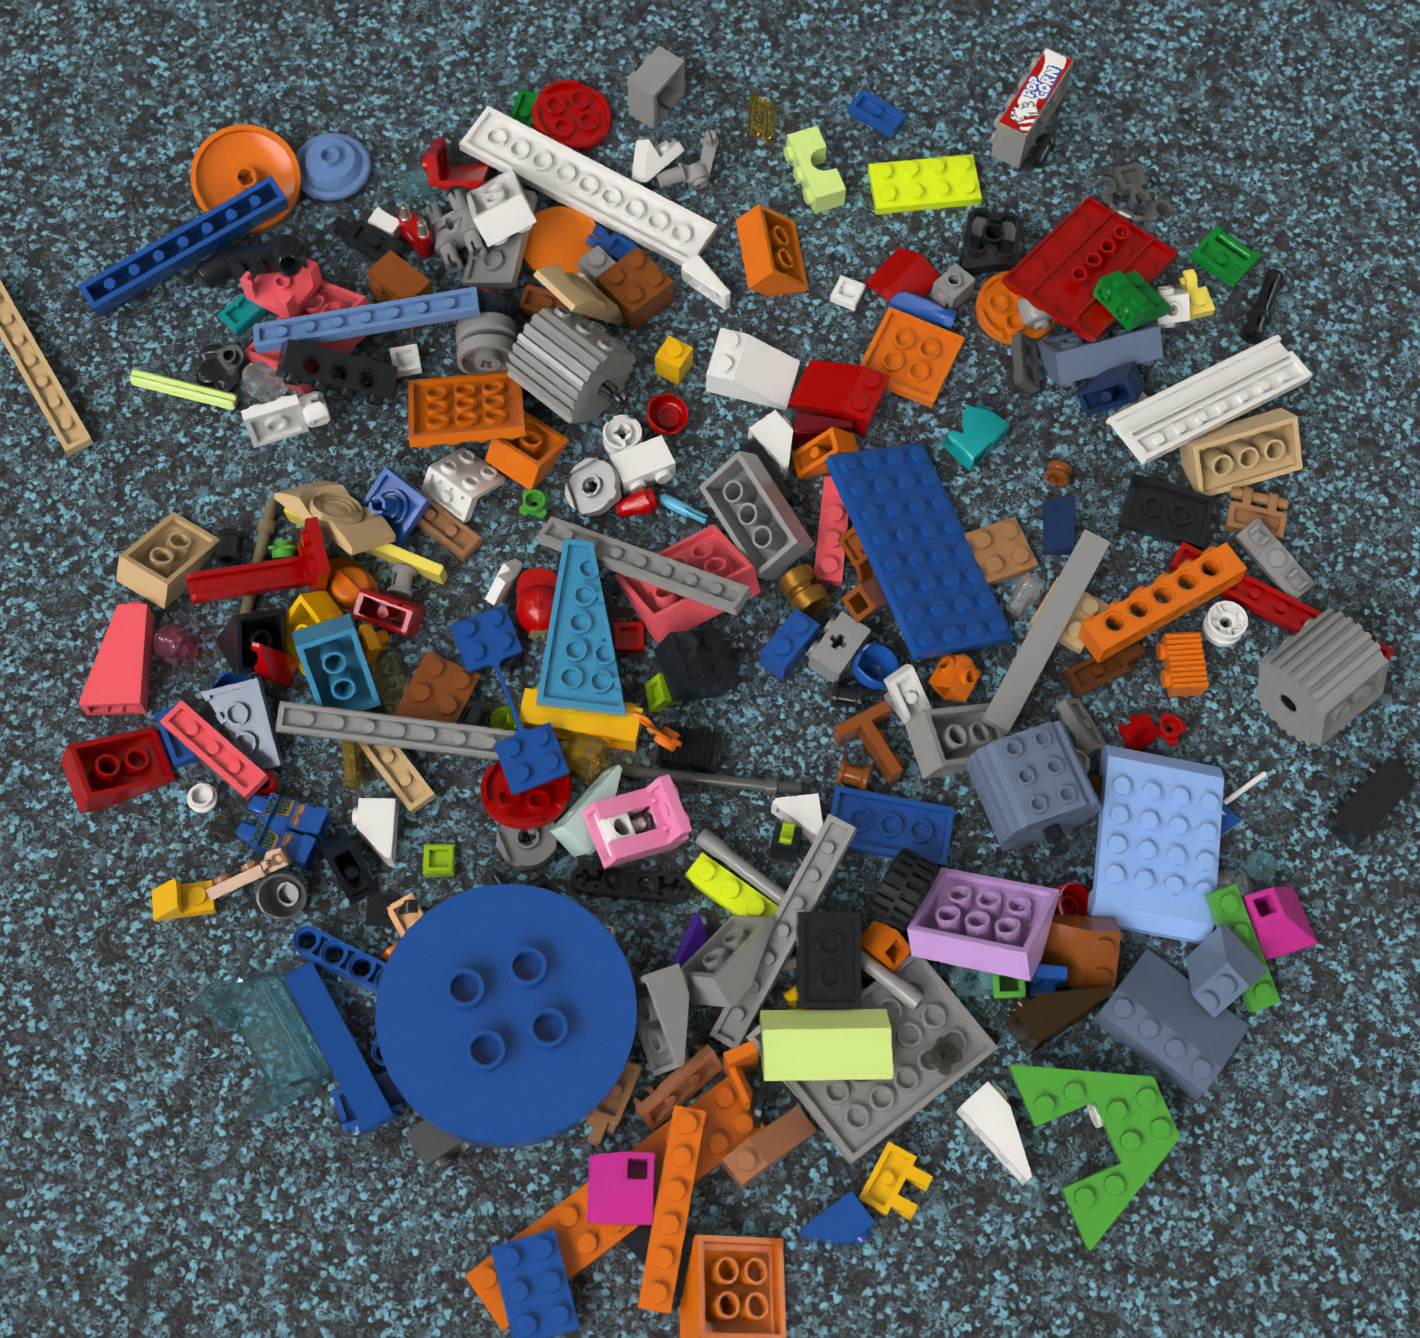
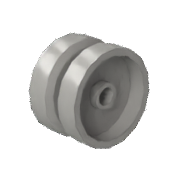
M480 312L481 316L459 320L455 327L456 343L458 346L456 349L458 368L466 374L509 371L506 363L510 360L508 356L513 351L512 346L514 342H517L516 323L510 317L495 312Z

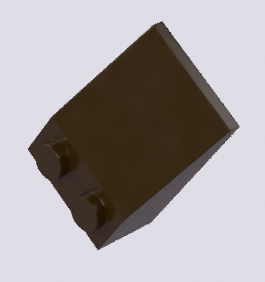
M1111 986L1043 993L1033 999L1028 995L1013 1006L1014 1009L1008 1013L1011 1017L1005 1026L1024 1053L1029 1056L1101 1007L1114 990Z

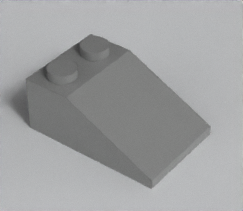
M990 703L923 710L905 723L923 779L945 777L967 771L965 763H967L966 760L970 758L971 754L976 753L978 748L992 741L1006 737L1005 733L981 722Z
M732 915L681 967V970L688 979L687 988L690 993L689 1000L692 1004L732 1008L741 1002L742 996L752 986L775 923L772 917Z
M678 963L633 980L637 999L636 1029L653 1077L681 1067L685 1063L690 993L687 988L688 979Z

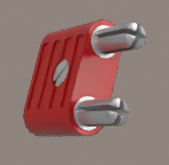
M401 202L399 204L400 212L397 217L403 240L421 257L431 258L435 254V248L430 228L424 219H419L409 210L406 202Z

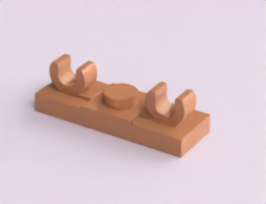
M695 1044L693 1047L697 1053L691 1059L685 1056L684 1065L669 1074L658 1085L659 1087L656 1090L647 1086L645 1089L649 1096L642 1102L636 1097L633 1099L636 1111L651 1131L656 1129L673 1113L674 1105H683L724 1068L716 1053L708 1044L703 1048Z

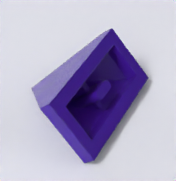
M694 914L671 966L679 963L681 968L708 941L699 915Z

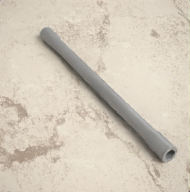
M707 828L699 834L695 842L714 858L721 860L780 905L786 894L783 888L730 849L724 841ZM861 949V969L890 990L897 999L915 1011L925 999V995L904 979L897 977Z

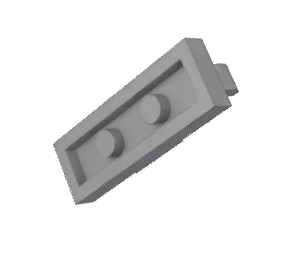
M1259 518L1234 537L1281 592L1297 599L1315 584Z

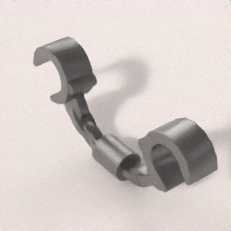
M1106 176L1097 180L1095 189L1101 186H1106L1110 189L1101 193L1100 200L1109 209L1128 221L1137 223H1151L1154 221L1157 223L1160 216L1156 211L1157 209L1164 210L1167 218L1170 219L1173 208L1168 201L1161 199L1154 201V203L1151 202L1148 212L1144 216L1134 215L1133 211L1123 207L1120 209L1113 204V197L1117 196L1119 190L1114 179Z

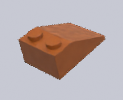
M1054 915L1039 964L1068 967L1067 980L1064 985L1081 989L1111 986L1115 991L1121 931L1115 917Z

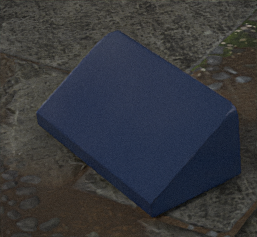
M1075 496L1043 501V554L1070 556L1075 548Z

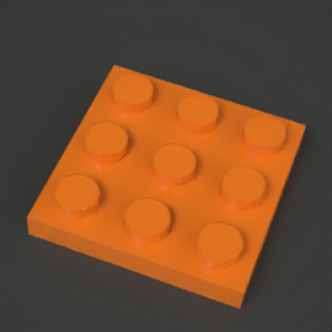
M889 307L860 365L890 376L888 391L932 408L964 344L965 337Z

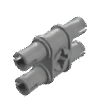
M460 189L453 190L456 199H454L452 192L448 194V200L453 211L446 215L443 214L439 203H430L433 212H431L428 205L425 207V214L428 217L429 228L435 242V251L442 256L445 268L450 273L457 272L454 265L455 262L459 270L463 267L457 252L458 250L467 246L470 258L475 260L480 259L478 249L482 257L486 254L481 234L472 219L465 194Z

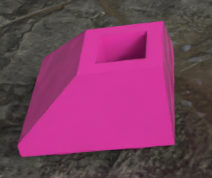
M1293 886L1271 887L1242 898L1265 961L1318 944Z
M621 1151L590 1156L587 1224H653L655 1152Z

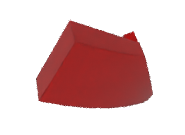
M252 642V651L257 652L258 656L257 663L254 665L255 672L265 675V679L290 688L299 660L263 644Z

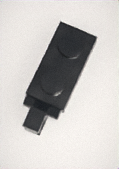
M338 216L332 223L334 233L341 237L343 243L375 261H379L389 250L399 257L407 250L404 242L362 220H354L353 223H350Z

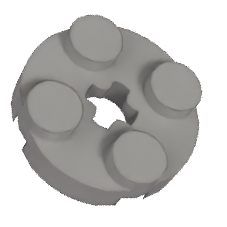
M588 458L579 462L571 470L570 474L572 476L569 483L566 482L565 496L569 505L588 517L601 515L621 499L619 474L607 462L597 458ZM592 481L597 483V488L593 493L588 492Z
M552 821L542 827L526 830L513 829L501 825L496 836L501 856L517 870H531L543 866L557 852L558 840L550 832L555 823ZM524 832H528L530 836H536L532 840L533 844L527 846L525 843L521 844L519 842L523 839L522 834Z

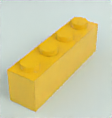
M534 687L533 689L525 688L519 713V720L524 729L530 730L550 722L556 738L637 752L642 723L639 722L640 718L630 716L632 712L643 714V708H638L636 704L624 702L626 717L542 707L537 706L536 703L539 687Z

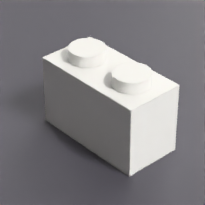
M662 435L609 455L610 465L619 474L620 490L623 496L632 494L642 487L646 489V487L656 483H666L675 476V461Z

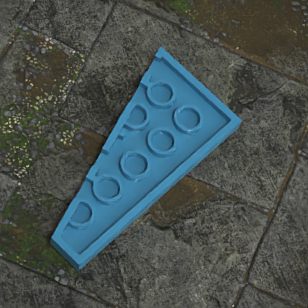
M564 538L536 700L537 706L626 717L594 544L592 541Z

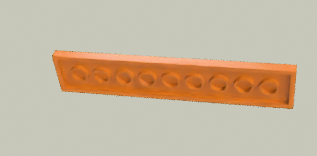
M728 1077L687 1107L706 1111L694 1185L720 1166L722 1158L748 1138L765 1128L762 1122L760 1128L753 1127L754 1117L749 1113V1110L744 1112ZM671 1120L628 1151L655 1152L653 1216ZM587 1182L510 1241L555 1228L569 1282L640 1225L587 1224ZM490 1255L464 1276L501 1330L505 1331L509 1328V1323L493 1257Z

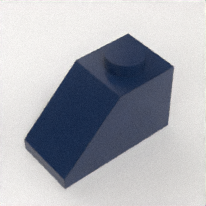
M1135 361L1106 370L1077 389L1076 394L1086 416L1138 401L1145 383Z

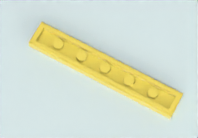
M285 507L283 511L289 521L304 527L305 521ZM390 543L364 551L394 565L406 564L412 566L418 571V575L444 585L448 577L443 565Z

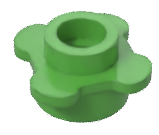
M535 489L524 491L522 494L523 505L519 507L520 514L523 516L535 515L539 519L544 518L547 515L546 505L550 502L549 494Z
M289 540L275 541V546H268V550L272 552L273 560L295 557L298 551L297 546L292 545V541Z

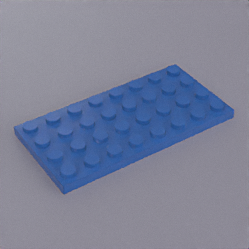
M923 443L834 454L827 457L825 464L914 661L1005 644L1014 638L990 584L986 582L984 574L974 557L972 548L964 535L965 531Z

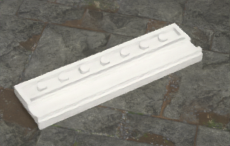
M1278 334L1108 417L1106 424L1112 426L1139 462L1145 465L1308 382L1313 375L1293 351L1288 352L1280 343L1282 338Z

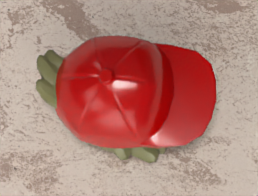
M545 568L529 569L521 573L517 580L515 614L520 626L529 633L528 638H531L533 641L547 639L557 582L556 574L552 570Z

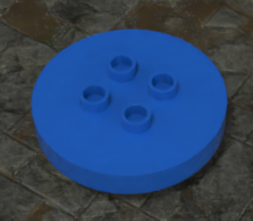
M496 884L467 890L444 900L422 915L399 940L387 961L378 987L375 1010L376 1033L381 1056L390 1078L407 1104L427 1123L446 1135L469 1144L490 1148H519L543 1143L567 1133L594 1114L610 1096L624 1073L630 1058L637 1022V999L630 967L621 948L607 928L592 913L571 899L547 889L521 884Z

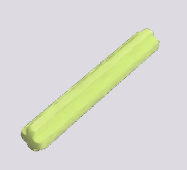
M139 369L132 370L130 375L131 384L134 386L229 410L236 409L238 404L237 395L234 393Z

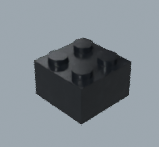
M719 628L670 632L654 649L673 702L722 697L738 681Z

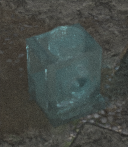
M955 965V969L949 970L950 989L956 988V996L994 995L993 974ZM974 972L978 977L975 983H968L965 979L967 973Z

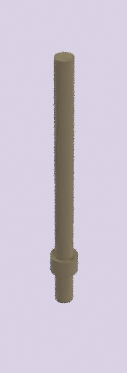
M267 499L263 518L259 519L256 530L259 535L252 563L265 560L270 536L274 535L276 527L274 518L278 506V501L274 499ZM256 595L243 597L239 614L252 612Z

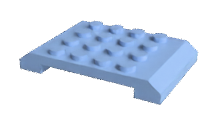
M1104 745L1101 748L1099 777L1103 778L1093 890L1088 894L1087 916L1115 917L1119 929L1201 944L1212 933L1215 925L1204 894L1217 890L1224 776L1221 767Z

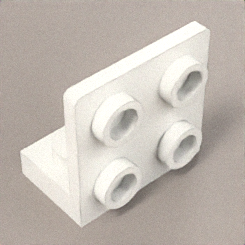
M463 447L428 467L421 491L462 523H466L472 517L478 498L504 484L506 477L477 457L472 451Z

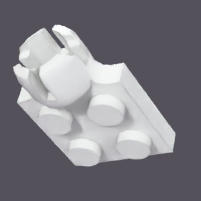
M321 391L304 394L299 398L296 394L282 396L275 401L255 404L241 411L254 448L308 432V427L314 428L327 424L330 421L329 411Z

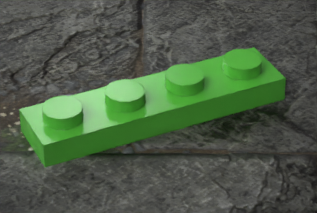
M1230 884L1204 894L1216 928L1224 922L1268 969L1237 885ZM1269 969L1242 993L1245 1005L1250 1013L1281 1002Z

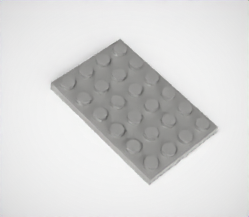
M909 955L893 973L925 995V999L915 1011L892 995L890 990L877 980L861 992V1008H839L887 1009L892 1036L893 1079L785 1081L850 1165L998 1049L997 1045L926 959Z

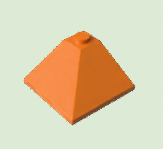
M694 1235L680 1303V1338H787L783 1238Z

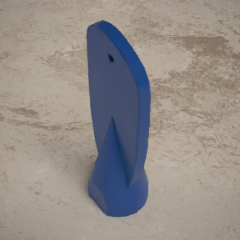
M905 291L895 294L888 304V308L892 307L931 324L941 325L950 331L957 314V310L945 309L927 298Z

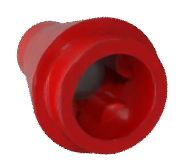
M642 487L615 504L619 518L653 514V510L659 509L652 487L646 489Z

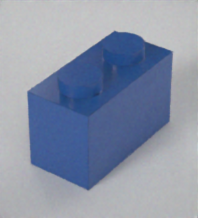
M796 608L761 650L760 665L784 681L809 650L812 643L818 639L820 624Z

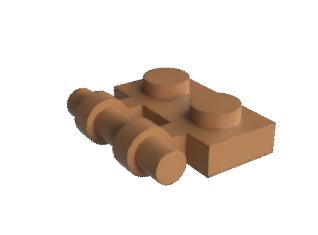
M1232 486L1229 497L1239 499L1240 502L1230 501L1224 530L1239 534L1254 520L1259 518L1281 543L1284 537L1287 513L1276 511V509L1286 510L1289 499L1278 497V494L1272 492L1263 494L1254 492L1253 488L1244 486L1241 489ZM1251 502L1265 505V508L1253 506Z

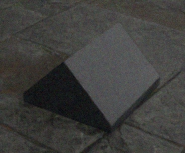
M286 608L232 615L216 641L234 674L241 675L255 672L254 665L257 663L258 656L257 652L252 651V642L263 644L287 654Z

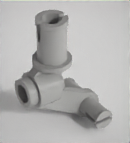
M710 130V134L708 131L705 133L700 162L693 163L690 166L678 163V166L656 174L660 189L680 182L691 184L696 190L709 185L708 180L715 153L719 146V140L714 130Z

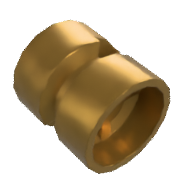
M803 564L791 569L778 582V586L784 596L792 599L790 605L793 610L797 608L809 617L819 613L831 601V597L823 585L817 584L818 577L809 564Z

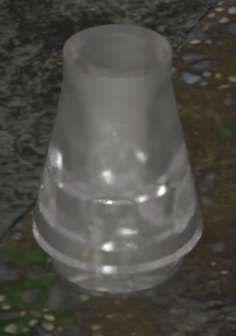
M1026 572L1024 576L1019 577L1010 600L1005 606L1006 609L1012 614L1020 616L1025 609L1044 593L1045 583L1036 575Z

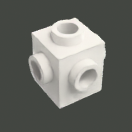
M1173 286L1158 287L1156 292L1161 295L1171 308L1167 315L1152 322L1160 325V328L1174 327L1176 322L1190 321L1189 293L1180 288L1174 289Z

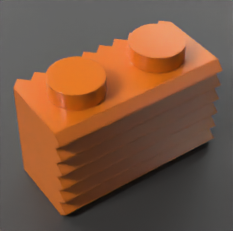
M1200 631L1165 633L1160 643H1157V659L1163 661L1164 667L1160 675L1161 685L1163 688H1167L1168 697L1201 696L1209 686Z

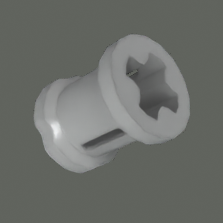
M395 564L391 569L393 578L391 586L387 588V593L410 601L412 598V582L417 577L418 571L406 564Z

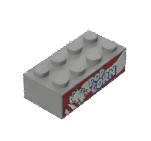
M1046 47L1040 57L1037 55L1034 57L1029 68V74L1022 76L1017 87V93H1011L1005 106V112H999L994 121L993 127L996 129L990 139V143L993 144L990 156L1019 169L1037 137L1041 134L1066 94L1074 63L1073 59Z

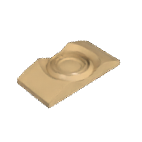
M560 265L544 267L534 273L533 276L572 312L621 325L624 321L619 307L605 296L583 273L569 272L564 274Z
M318 480L275 493L274 499L305 521L306 518L318 517L321 533L350 555L395 542L396 535L382 515L373 514L369 507H362L349 495L341 484Z

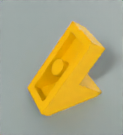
M175 878L153 889V920L163 921L217 913L216 899H209L206 889L215 886L214 881L181 884Z

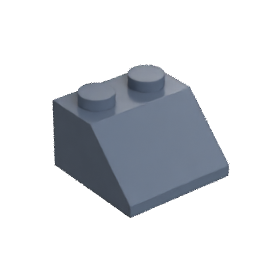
M1224 922L1186 957L1192 995L1213 1018L1218 1016L1268 971Z

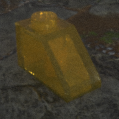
M578 732L573 740L569 738L561 748L569 771L589 785L594 782L608 763L607 742L602 738Z

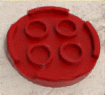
M560 80L544 87L536 98L532 108V123L534 129L576 152H584L598 146L607 136L611 124V109L607 99L599 90L595 91L589 86L580 84L578 80Z
M498 761L495 765L489 766L482 778L480 787L482 802L490 817L503 826L524 830L542 827L557 819L569 805L572 796L571 776L569 773L512 796L501 763Z

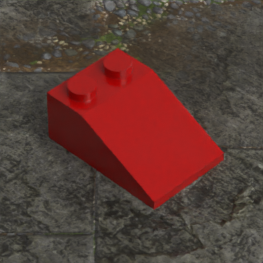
M810 360L788 406L806 414L853 422L851 432L866 437L887 393L890 376L866 366Z
M156 726L69 744L61 758L63 769L80 814L109 808L174 782L176 779Z

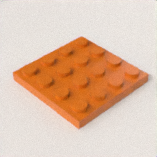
M508 371L408 380V438L410 447L428 448L432 445H458L461 442H487L492 439L502 438L512 440L526 436L522 386L507 376Z

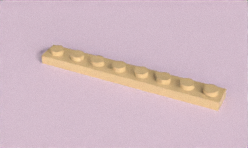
M0 280V337L69 457L94 444Z

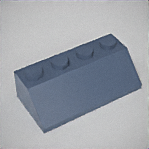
M1117 320L1094 343L1084 340L1075 331L1036 341L1037 350L1049 378L1063 387L1073 386L1078 380L1085 378L1092 380L1106 370L1135 361L1136 365L1147 366L1153 364L1156 359L1164 358L1160 325L1152 321L1127 331Z

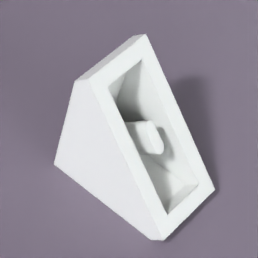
M819 793L775 798L772 802L771 813L784 822L793 823L795 827L802 828L801 835L810 842H814L823 825Z

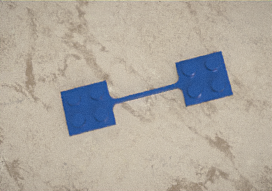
M505 604L450 625L467 673L487 666L495 668L517 725V733L513 737L494 744L512 796L569 774V769L551 723L549 722L530 730L522 727L500 670V664L503 660L523 652Z

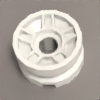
M628 415L613 416V419L609 422L607 421L603 427V445L609 455L642 443L640 423L636 419L629 418ZM619 435H626L625 439H621Z
M1221 601L1210 608L1202 623V631L1212 644L1219 647L1232 646L1240 640L1246 631L1248 616L1239 604L1232 601ZM1227 622L1228 625L1223 627L1221 623Z

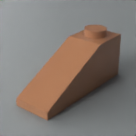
M797 1105L722 1158L721 1165L739 1189L743 1190L815 1134L817 1129Z

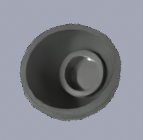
M284 870L272 872L261 879L255 893L260 911L274 920H287L297 916L305 907L308 897V891L303 880L296 874Z

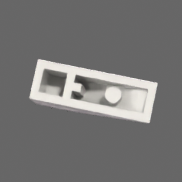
M986 1082L959 1107L956 1113L1023 1186L1032 1178V1174L1011 1106L1007 1102L1008 1097L998 1085L992 1086L989 1082Z

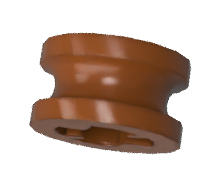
M1052 460L1048 462L1044 479L1053 485L1065 486L1069 482L1072 467L1065 462Z

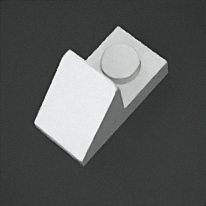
M648 139L637 140L632 180L636 183L648 182L685 151L680 142L668 143V141H664L654 148Z
M907 663L884 679L889 690L884 695V699L904 724L923 710L932 709L913 666Z

